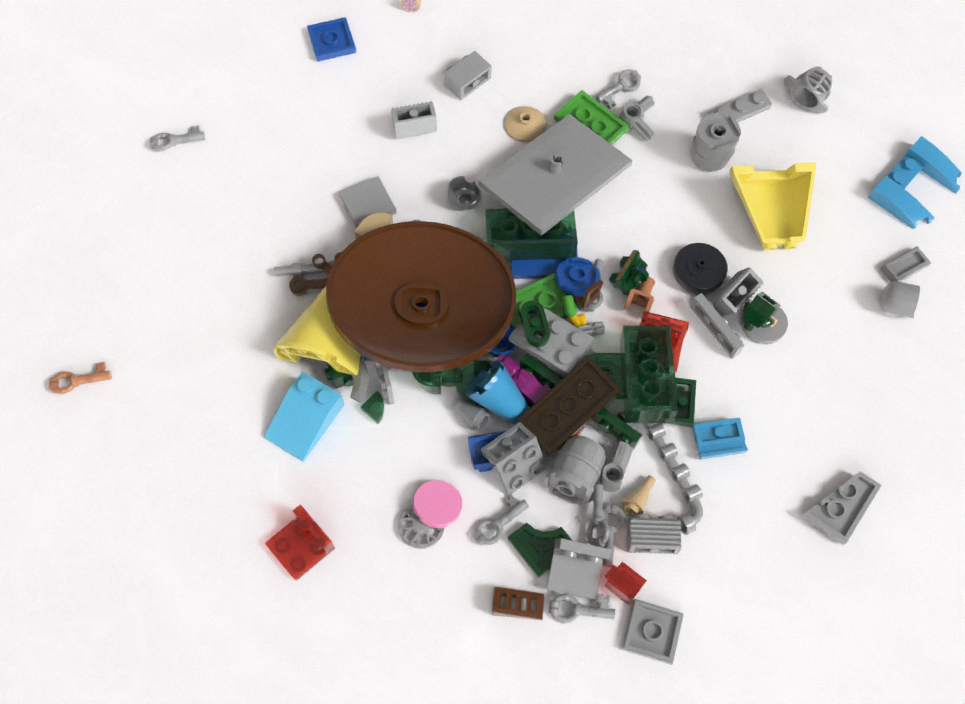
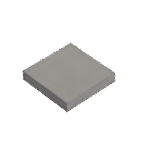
M379 176L339 192L340 198L356 228L364 218L371 214L382 212L393 215L397 213Z
M634 599L621 650L672 665L684 613Z

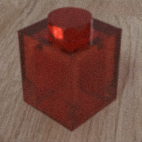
M621 562L618 567L613 565L607 572L605 578L608 581L604 587L629 605L647 580L624 562Z

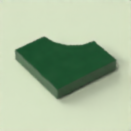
M525 523L507 537V540L538 578L550 569L555 539L562 538L573 541L562 527L554 531L543 532L534 529L528 523Z

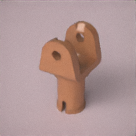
M649 277L647 281L640 283L638 290L632 289L624 309L628 310L631 303L645 307L643 317L647 318L654 301V297L650 294L655 285V280Z

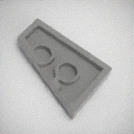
M860 471L800 517L842 545H845L882 485Z

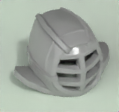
M816 66L796 79L791 75L784 78V86L790 93V98L795 105L815 113L827 112L828 106L823 101L831 93L832 75H829L822 67Z

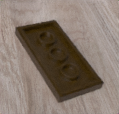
M587 356L517 421L521 422L536 436L539 445L551 456L619 395L621 389Z

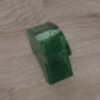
M459 367L437 372H412L421 387L431 394L440 395L442 385L453 387L456 383H463V373Z

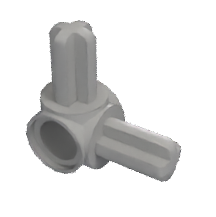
M648 95L637 103H626L619 115V118L629 125V129H634L645 141H648L654 135L651 128L642 120L644 112L655 104L653 97Z

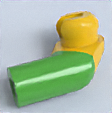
M564 296L562 302L565 316L575 327L585 326L587 324L585 314L577 315L573 296Z

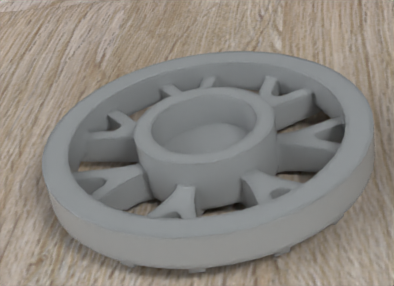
M413 505L407 507L402 512L398 522L399 534L402 540L407 545L417 549H426L435 545L441 539L444 528H434L440 532L437 537L431 535L429 532L432 527L423 524L418 516L412 518L409 512L413 510ZM403 521H411L412 527H402ZM413 531L416 536L410 541L406 535ZM426 535L428 543L420 544L419 536Z

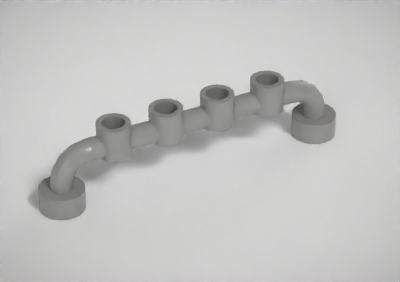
M626 409L617 413V417L631 427L635 426V421L643 423L648 438L654 441L658 448L661 460L668 465L672 479L678 482L685 501L690 503L693 508L692 516L689 513H685L677 517V520L681 521V532L688 535L696 531V524L701 521L703 516V507L699 501L703 497V493L697 484L691 486L686 479L690 476V470L684 463L678 465L674 458L678 456L676 446L673 443L666 445L662 437L666 435L664 426L660 422L654 424L651 418L643 412H630Z

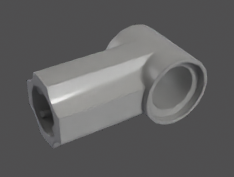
M614 441L600 477V484L603 485V489L607 492L617 491L622 484L633 448L628 443ZM612 474L616 476L617 480H609L606 475Z

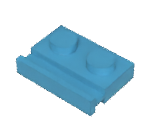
M740 417L698 423L692 426L696 447L699 452V460L742 454L748 451Z

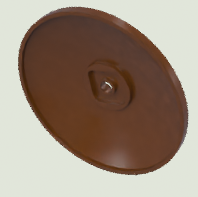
M409 221L374 229L350 243L340 253L331 267L326 285V301L328 313L335 329L361 355L376 363L398 370L437 372L469 364L488 353L501 341L513 320L516 306V287L513 275L504 259L494 248L479 237L447 224ZM417 303H424V304H426L427 306H426V307H417L416 304H417Z

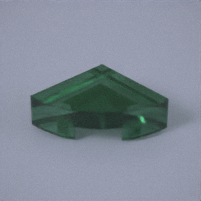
M376 391L361 406V410L377 424L381 422L385 407L381 394Z

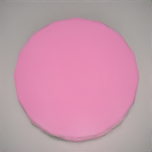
M432 480L424 483L417 489L413 499V510L423 524L432 528H444L458 519L462 510V498L459 491L452 484L445 481Z

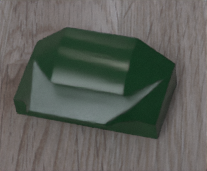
M673 377L670 384L657 393L656 416L666 419L669 424L692 427L694 425L696 380Z

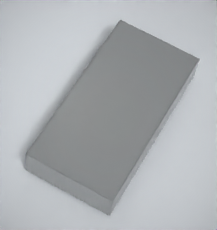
M917 246L884 264L880 269L890 282H902L929 267L931 262Z

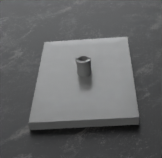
M568 114L479 179L478 185L542 236L632 165V159L575 117Z

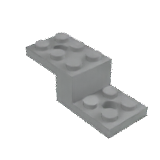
M544 308L550 328V338L546 345L542 347L530 345L526 340L522 321H520L509 336L511 343L547 364L548 369L562 379L587 356L620 389H622L631 374L591 350L594 340L592 336ZM533 313L528 314L531 318L536 316ZM614 399L604 408L608 410Z

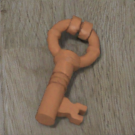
M102 362L101 365L96 363L97 370L92 374L76 375L72 372L63 371L49 379L48 389L57 394H65L81 384L111 380V371L104 370L106 369L105 362ZM69 377L70 385L65 388H59V379Z

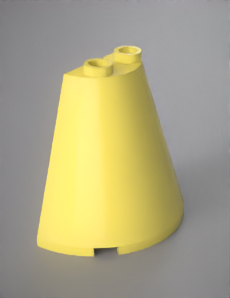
M816 162L795 163L786 170L754 171V165L732 166L730 168V177L764 251L774 250L779 246H784V249L797 248V243L805 241Z
M325 286L276 343L273 352L279 360L299 363L301 357L326 361L337 372L357 376L361 354L354 350L335 329L328 313Z

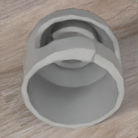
M896 281L889 283L882 292V308L887 313L914 319V313L919 300L920 286Z

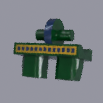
M633 250L630 256H623L619 265L621 271L619 273H612L609 281L613 287L619 288L626 296H629L630 291L634 289L639 281H647L649 278V273L646 271L648 265L641 259L640 252Z

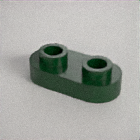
M537 301L525 302L521 307L520 318L526 340L534 347H542L548 343L550 338V328L544 308ZM533 313L536 316L531 318L528 314ZM539 334L542 337L540 339H537L534 337V335Z

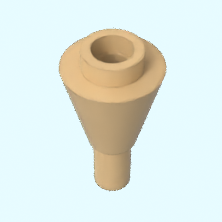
M648 475L641 486L622 500L624 511L627 514L634 516L644 513L649 491L656 482L653 476Z

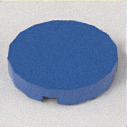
M581 257L567 258L566 261L558 264L555 271V282L558 287L565 293L573 296H584L586 290L600 280L599 269L595 268L591 261Z

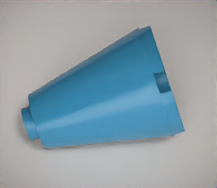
M497 360L489 364L492 367L488 371L482 369L474 377L467 388L470 392H466V395L501 418L516 425L519 423L517 419L529 410L530 407L505 365Z

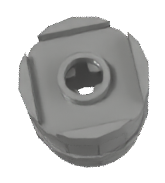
M717 112L710 113L700 120L691 151L693 162L698 168L703 171L714 172L723 169L735 152V147L741 135L740 126L733 117L729 116L727 118L722 116L723 113Z
M574 435L563 444L560 451L556 454L553 466L547 472L543 481L546 488L548 485L554 488L552 493L555 496L573 504H578L579 500L586 504L592 495V488L601 476L606 460L605 450L590 438Z

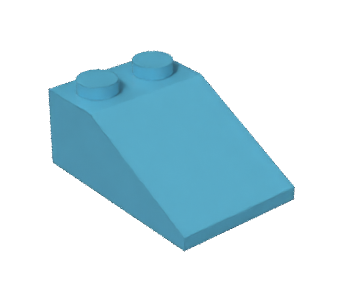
M302 371L284 397L264 438L304 462L344 407L342 395Z

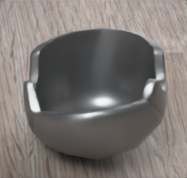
M459 176L449 182L448 199L453 206L467 210L474 208L480 202L481 190L476 186L475 181L470 183L466 181L464 176Z

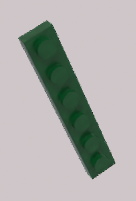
M525 354L520 360V370L523 369L535 376L542 386L546 384L552 389L562 380L561 377L528 354ZM605 408L591 419L600 430L605 433H611L618 441L628 443L633 450L640 442L641 433Z

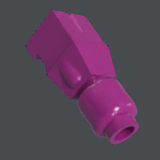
M500 355L496 359V361L499 360L505 365L530 408L551 390L546 384L542 386L532 374L523 369L520 370V365L511 357Z

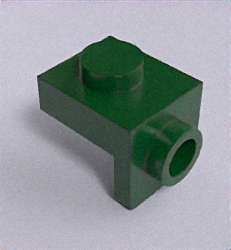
M327 363L328 368L324 369L328 382L333 381L335 388L353 386L351 374L337 372Z

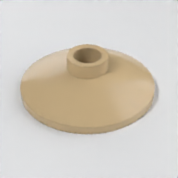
M521 106L514 108L505 118L506 132L517 141L531 142L544 133L546 129L544 115L533 107Z

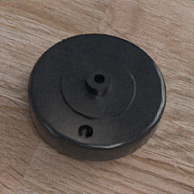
M691 243L679 250L673 262V275L678 284L685 290L696 294H707L717 290L723 284L728 272V265L724 255L717 248L706 243Z

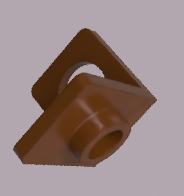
M599 280L588 288L584 296H573L574 301L584 309L599 297L603 281Z

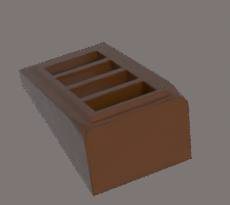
M494 587L493 616L543 620L544 594ZM501 596H506L505 608H500ZM511 597H516L515 610L510 609ZM521 598H526L525 611H520ZM531 599H537L536 613L531 612Z

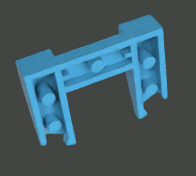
M921 136L890 173L873 189L868 198L912 229H915L918 226L916 221L925 219L926 223L929 224L935 217L905 188L920 171H923L956 194L960 189V185L956 184L957 177H960L962 172L942 151Z

